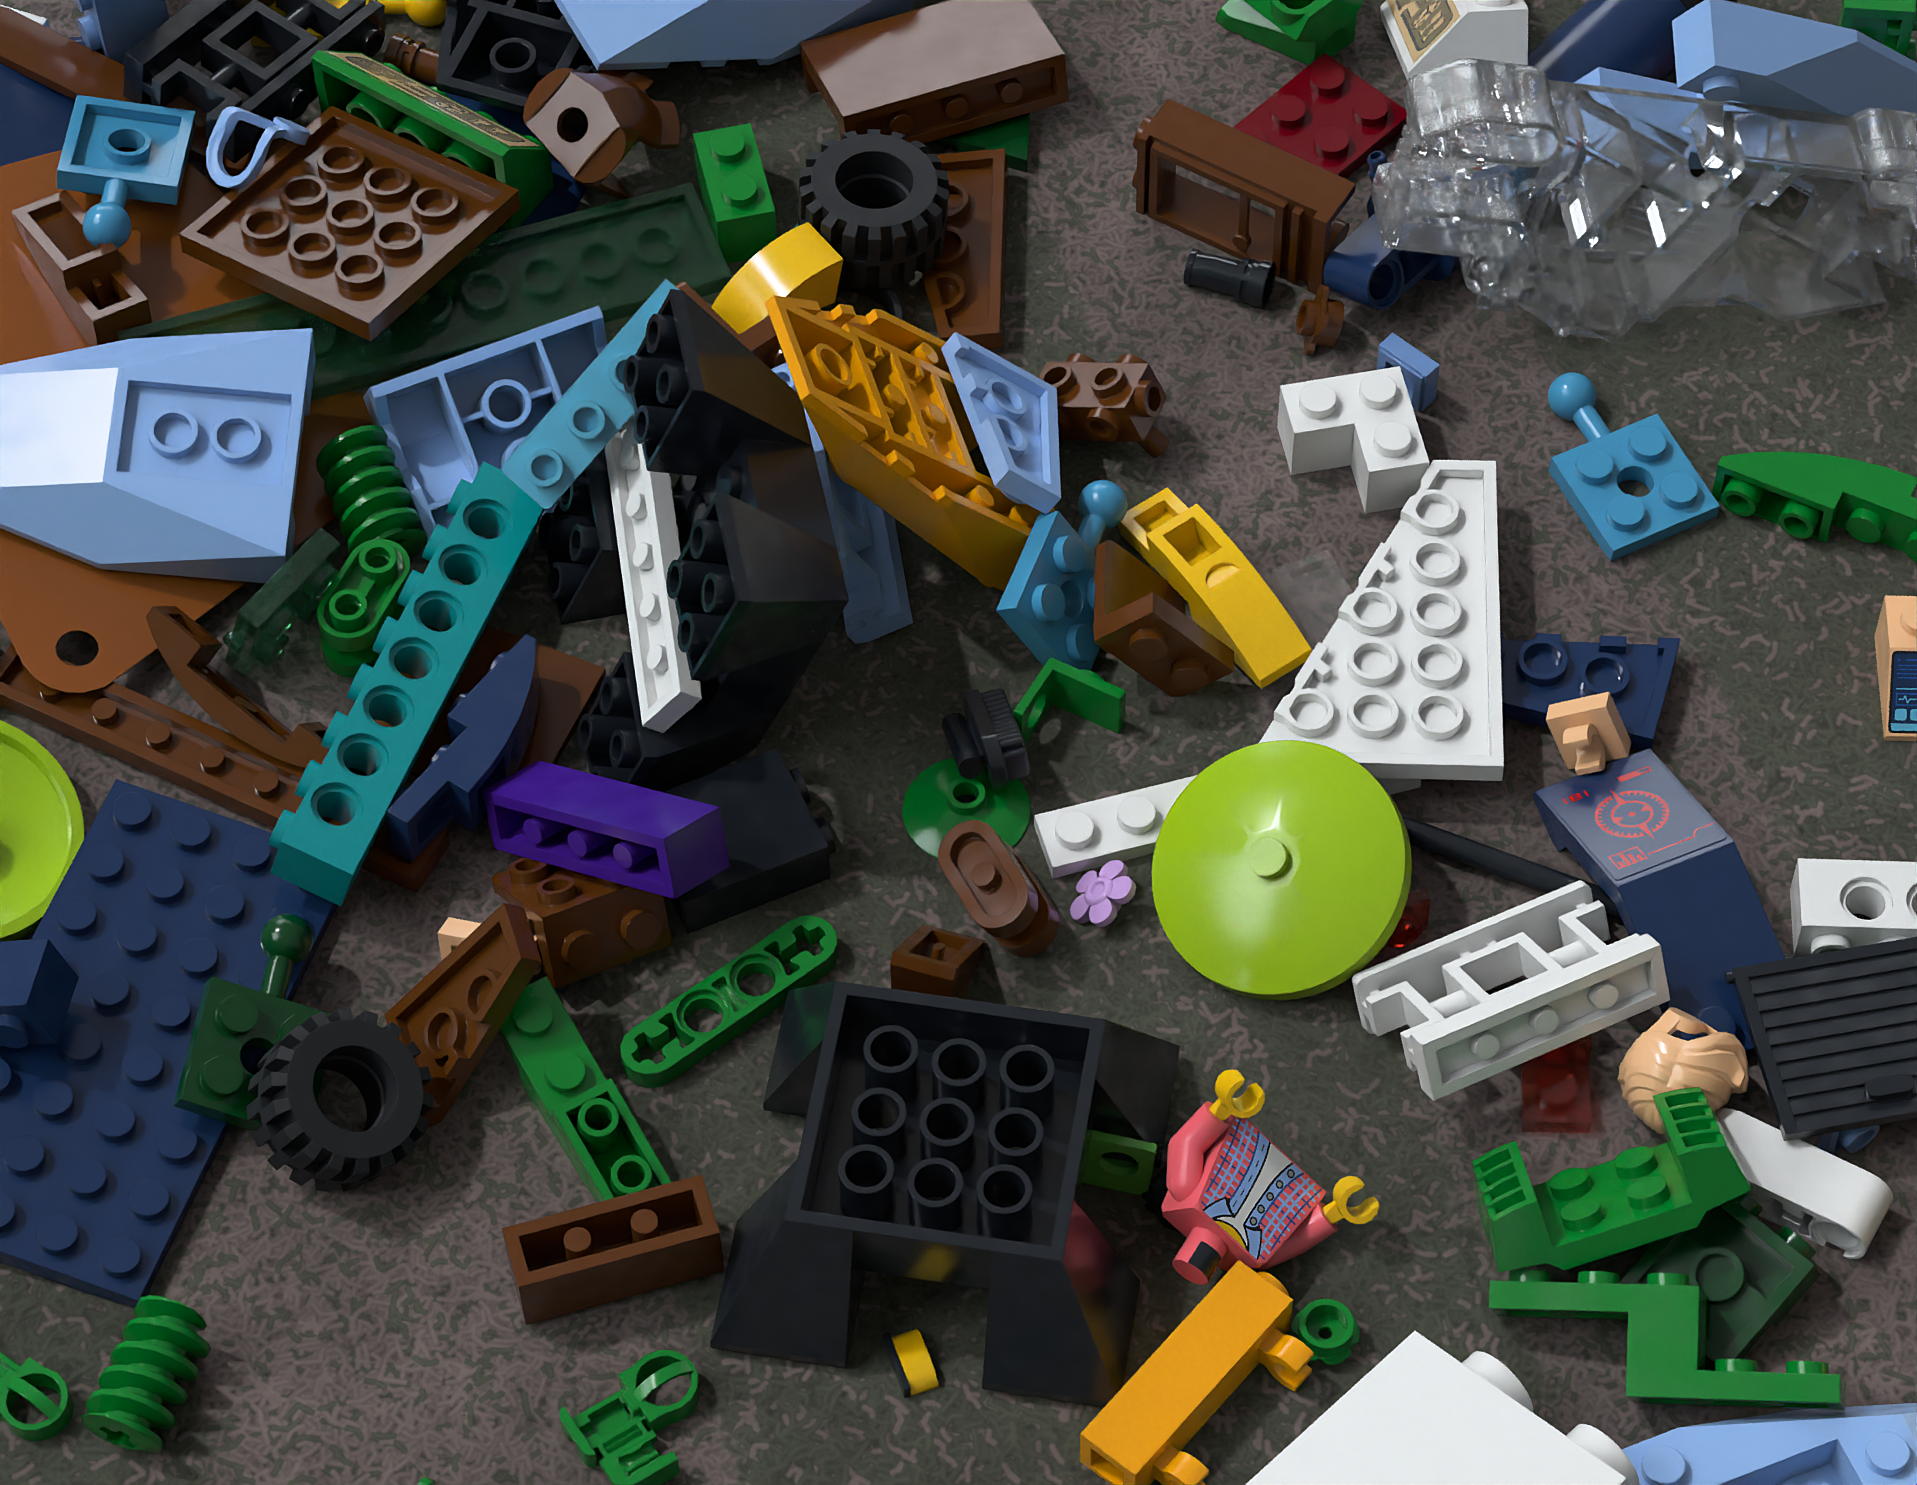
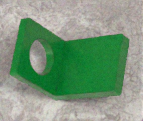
M1050 657L1014 710V718L1025 744L1051 704L1119 734L1125 722L1126 691L1104 681L1098 674L1090 670H1079Z

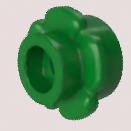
M1318 1299L1309 1303L1295 1316L1292 1323V1333L1314 1352L1310 1362L1323 1360V1363L1326 1365L1339 1364L1350 1357L1351 1347L1359 1342L1360 1329L1357 1321L1344 1304L1333 1299ZM1321 1330H1328L1332 1336L1328 1339H1323L1319 1336V1332Z

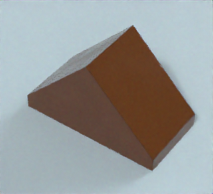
M923 924L892 952L890 962L891 989L965 999L985 940Z

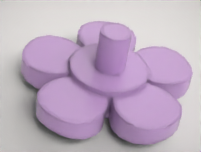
M1109 861L1101 868L1099 874L1091 870L1079 880L1076 885V891L1080 896L1074 900L1070 908V914L1075 921L1084 924L1090 920L1099 928L1107 926L1114 921L1117 911L1121 909L1122 904L1128 903L1133 898L1136 884L1127 877L1128 867L1122 861Z

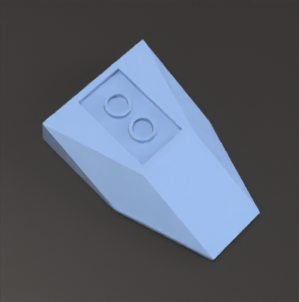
M313 329L134 338L0 365V528L99 569L289 585L296 530L293 505L304 415L309 416L316 363Z

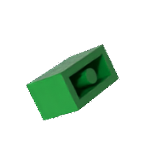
M751 123L694 133L696 177L720 265L749 260L765 246L777 239L775 208Z

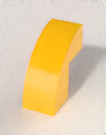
M806 222L769 243L745 263L723 288L711 308L738 334H741L769 316L765 302L773 295L818 301L821 309L835 303L843 258L809 222Z

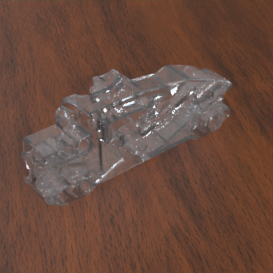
M1465 58L1409 77L1403 93L1407 112V125H1404L1401 131L1403 138L1398 140L1397 149L1392 157L1393 161L1378 165L1370 188L1384 248L1458 256L1467 288L1473 293H1477L1476 309L1514 313L1516 306L1519 305L1544 321L1557 337H1567L1569 335L1605 339V342L1616 343L1636 322H1655L1669 307L1739 305L1757 308L1778 320H1788L1884 303L1886 300L1874 267V261L1917 283V113L1867 108L1856 112L1850 117L1727 101H1709L1702 98L1549 80L1545 72L1534 66ZM1694 146H1696L1701 166L1706 170L1697 178L1691 175L1688 166L1689 155ZM1643 184L1649 187V189L1640 188L1639 186ZM1789 186L1809 196L1803 213L1789 226L1751 207L1757 202L1760 205L1770 206Z

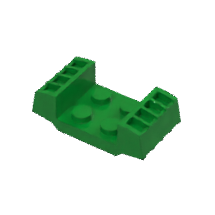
M1700 1087L1684 1088L1653 1096L1667 1143L1651 1148L1645 1146L1633 1147L1618 1154L1614 1160L1587 1169H1565L1552 1176L1549 1181L1535 1186L1531 1184L1516 1141L1495 1148L1472 1161L1477 1209L1498 1272L1544 1263L1567 1270L1696 1228L1706 1211L1751 1191L1750 1184L1724 1127Z

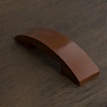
M153 606L150 609L146 619L162 657L183 688L206 713L242 741L276 759L303 768L307 767L310 760L320 764L323 763L329 752V749L321 746L328 729L321 722L298 724L292 732L209 665L223 645L219 640L177 606ZM347 768L351 772L359 771L358 769Z

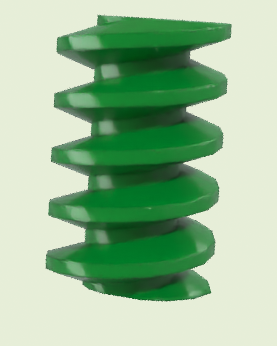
M377 425L360 426L333 438L321 449L316 457V469L324 480L323 487L326 494L332 500L331 508L336 518L340 521V532L345 540L348 541L347 550L349 555L357 546L366 541L386 539L401 545L410 558L425 544L427 535L421 529H414L418 526L420 517L415 509L408 508L412 500L411 494L407 488L399 487L403 482L404 476L398 467L392 466L396 459L395 453L391 447L384 446L388 436L383 427Z
M148 1295L141 1297L134 1308L135 1319L129 1320L122 1332L124 1342L117 1344L110 1355L112 1366L106 1367L98 1379L100 1390L93 1391L86 1403L88 1414L81 1415V1420L90 1432L117 1447L159 1454L164 1443L158 1435L150 1430V1427L170 1430L176 1422L174 1415L163 1407L162 1403L172 1406H182L185 1403L188 1395L183 1388L174 1382V1379L182 1382H194L200 1372L197 1366L185 1357L206 1359L211 1351V1347L206 1340L197 1334L198 1331L205 1330L207 1325L205 1320L194 1309L172 1299Z

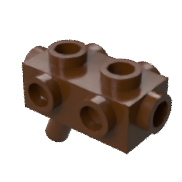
M1080 353L1069 355L1065 362H1046L1038 378L1057 388L1059 440L1137 442L1153 458L1160 456L1167 449L1170 440L1153 425L1157 416L1162 411L1167 396L1149 363L1132 354L1121 355L1116 363L1095 362L1092 358Z

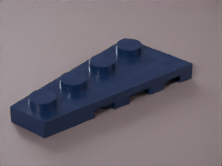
M1500 632L1503 718L1549 728L1546 722L1549 705L1610 692L1630 737V748L1639 751L1652 749L1681 638L1658 637L1657 645L1627 644L1626 636L1600 635L1599 643L1562 641V634L1536 633V637L1531 640L1505 639L1502 632Z

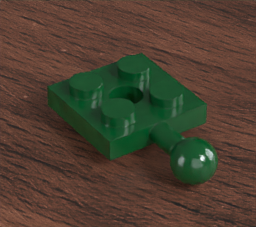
M284 913L276 915L264 925L261 931V948L269 960L267 961L260 991L214 976L205 983L173 1107L255 1132L261 1128L259 1121H248L246 1106L258 1096L247 1092L250 1079L254 1075L249 1073L241 1063L240 1053L242 1047L254 1045L268 1052L295 1027L304 1023L311 1016L324 1012L286 1000L293 965L302 962L309 955L313 946V933L309 924L295 914ZM325 1069L316 1070L314 1074L313 1093L316 1102Z

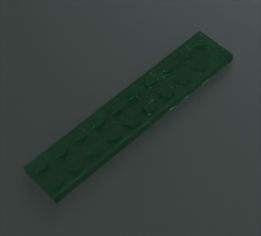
M689 182L491 234L372 341L364 339L269 293L118 331L117 333L119 341L134 338L312 328L316 357L311 401L392 380L599 306L601 309L604 323L632 316L665 279L673 285L684 281L700 297L721 292L732 279V275L693 184Z

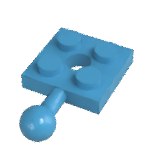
M77 95L57 168V189L102 195L101 202L91 207L83 219V232L91 245L97 248L98 243H113L116 248H120L127 242L132 229L131 219L124 210L127 198L150 203L158 202L177 205L195 130V111ZM121 147H130L136 149V151L123 152L119 151L118 149Z
M1569 372L1558 376L1552 382L1548 390V403L1551 410L1561 419L1574 421L1587 440V443L1551 457L1548 472L1610 561L1717 517L1720 505L1658 414L1610 432L1594 408L1597 394L1589 378L1580 373ZM1625 480H1637L1644 483L1650 492L1645 496L1635 497L1623 493L1618 484Z
M1108 480L1094 481L1082 490L1078 499V511L1083 520L1077 533L1059 511L1049 512L1047 515L1044 513L1038 514L996 609L997 613L1043 666L1052 657L1079 670L1091 671L1100 650V646L1094 642L1093 633L1096 547L1099 545L1105 530L1117 526L1127 512V498L1124 491L1117 484Z

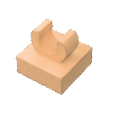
M1610 692L1549 705L1546 722L1567 769L1575 768L1577 776L1602 771L1605 768V762L1628 757L1631 740Z

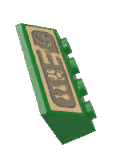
M318 50L311 57L321 114L329 107L334 106L518 189L520 209L500 226L505 230L513 233L554 188L550 151L536 138L529 135L522 136L499 124L489 114L483 111H474L451 99L445 92L438 91L436 87H427L404 75L396 66L390 63H381L361 52Z

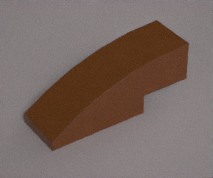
M66 190L11 211L13 221L46 282L90 347L127 339L155 337L148 298L122 270L118 249L113 243H98L96 248L87 241L83 232V219L86 212Z

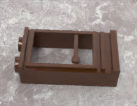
M1171 99L1166 100L1153 118L1148 116L1141 122L1133 141V148L1137 150V168L1132 180V186L1136 189V212L1144 215L1149 210L1148 217L1241 260L1251 258L1259 261L1275 262L1277 267L1276 276L1280 277L1285 272L1287 273L1288 282L1295 284L1298 279L1307 282L1308 291L1316 295L1318 287L1321 284L1324 285V267L1329 255L1346 239L1349 232L1350 224L1341 219L1335 220V218L1355 193L1356 183ZM1176 165L1239 193L1240 202L1177 174ZM1251 199L1276 210L1275 218L1251 208Z

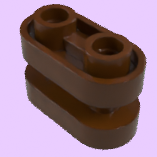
M969 820L954 826L944 836L940 844L938 860L942 871L972 919L988 934L992 935L1007 952L1014 956L1030 957L1045 950L1057 934L1059 917L1054 905L1026 861L985 822Z

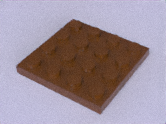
M331 106L306 127L311 132L306 145L289 141L264 162L262 170L253 182L247 187L229 191L179 233L183 253L364 339L372 341L520 209V198L518 189Z

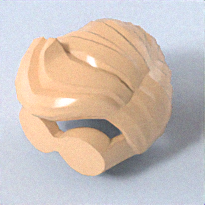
M1670 1007L1654 1025L1643 1032L1632 1044L1620 1063L1617 1080L1621 1084L1622 1097L1628 1102L1630 1109L1633 1110V1114L1643 1120L1644 1124L1655 1130L1656 1133L1665 1135L1653 1100L1654 1095L1677 1089L1700 1087L1714 1112H1716L1728 1103L1731 1094L1747 1092L1749 1082L1748 1061L1745 1048L1734 1034L1717 1032L1696 1017L1680 1009ZM1676 1030H1680L1688 1034L1700 1033L1703 1037L1687 1041L1671 1035Z

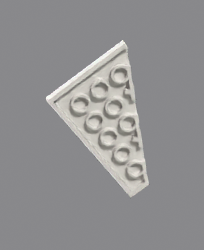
M1432 461L1420 480L1418 492L1406 502L1401 510L1400 520L1387 541L1380 543L1360 575L1358 587L1354 593L1348 595L1338 610L1337 620L1323 642H1318L1295 678L1293 690L1290 694L1284 696L1274 711V720L1259 743L1276 740H1299L1324 745L1357 761L1374 778L1502 781L1504 752L1496 461Z

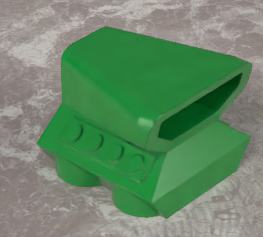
M1228 0L1218 11L1215 22L1224 29L1309 66L1323 53L1333 57L1354 41L1357 12L1365 0Z

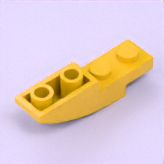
M1167 487L1126 512L1125 517L1118 524L1121 536L1188 602L1192 620L1234 651V662L1261 689L1307 661L1312 653V649L1292 618L1248 559L1198 504L1188 508Z

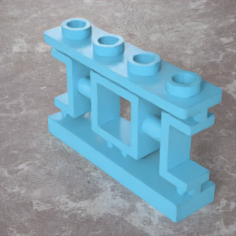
M667 279L662 282L503 463L502 472L542 508L550 509L635 413L631 394L626 393L623 385L624 367L629 356L635 355L645 337L650 317L659 312L670 289L679 290Z

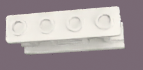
M1579 880L1358 972L1352 977V983L1361 1025L1368 1033H1375L1377 1036H1380L1406 1024L1410 1027V1029L1400 1032L1407 1066L1413 1072L1418 1070L1421 1089L1435 1101L1669 1001L1670 995L1661 945L1648 933L1642 936L1635 933L1606 945L1604 941L1611 938L1605 906L1599 900L1593 902L1591 888L1585 882ZM1524 975L1528 978L1491 995L1486 992Z

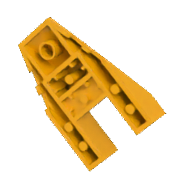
M773 295L765 302L767 311L799 398L829 455L830 465L836 475L843 482L851 485L976 577L984 586L988 588L995 587L1005 591L1038 514L1042 512L1027 504L1021 505L1011 501L1000 489L994 486L990 477L975 470L969 452L978 446V442L941 350L946 342L881 309H873L866 316L856 315L853 306L844 304L837 305L831 311H823L820 309L818 301Z

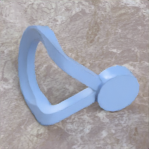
M227 107L223 109L215 124L206 150V166L210 177L218 185L227 188L239 189L247 187L257 178L262 170L273 139L285 138L294 143L306 145L311 132L281 117L276 116L271 121L239 107ZM243 120L265 129L246 170L240 175L231 177L225 171L223 165V150L237 122Z

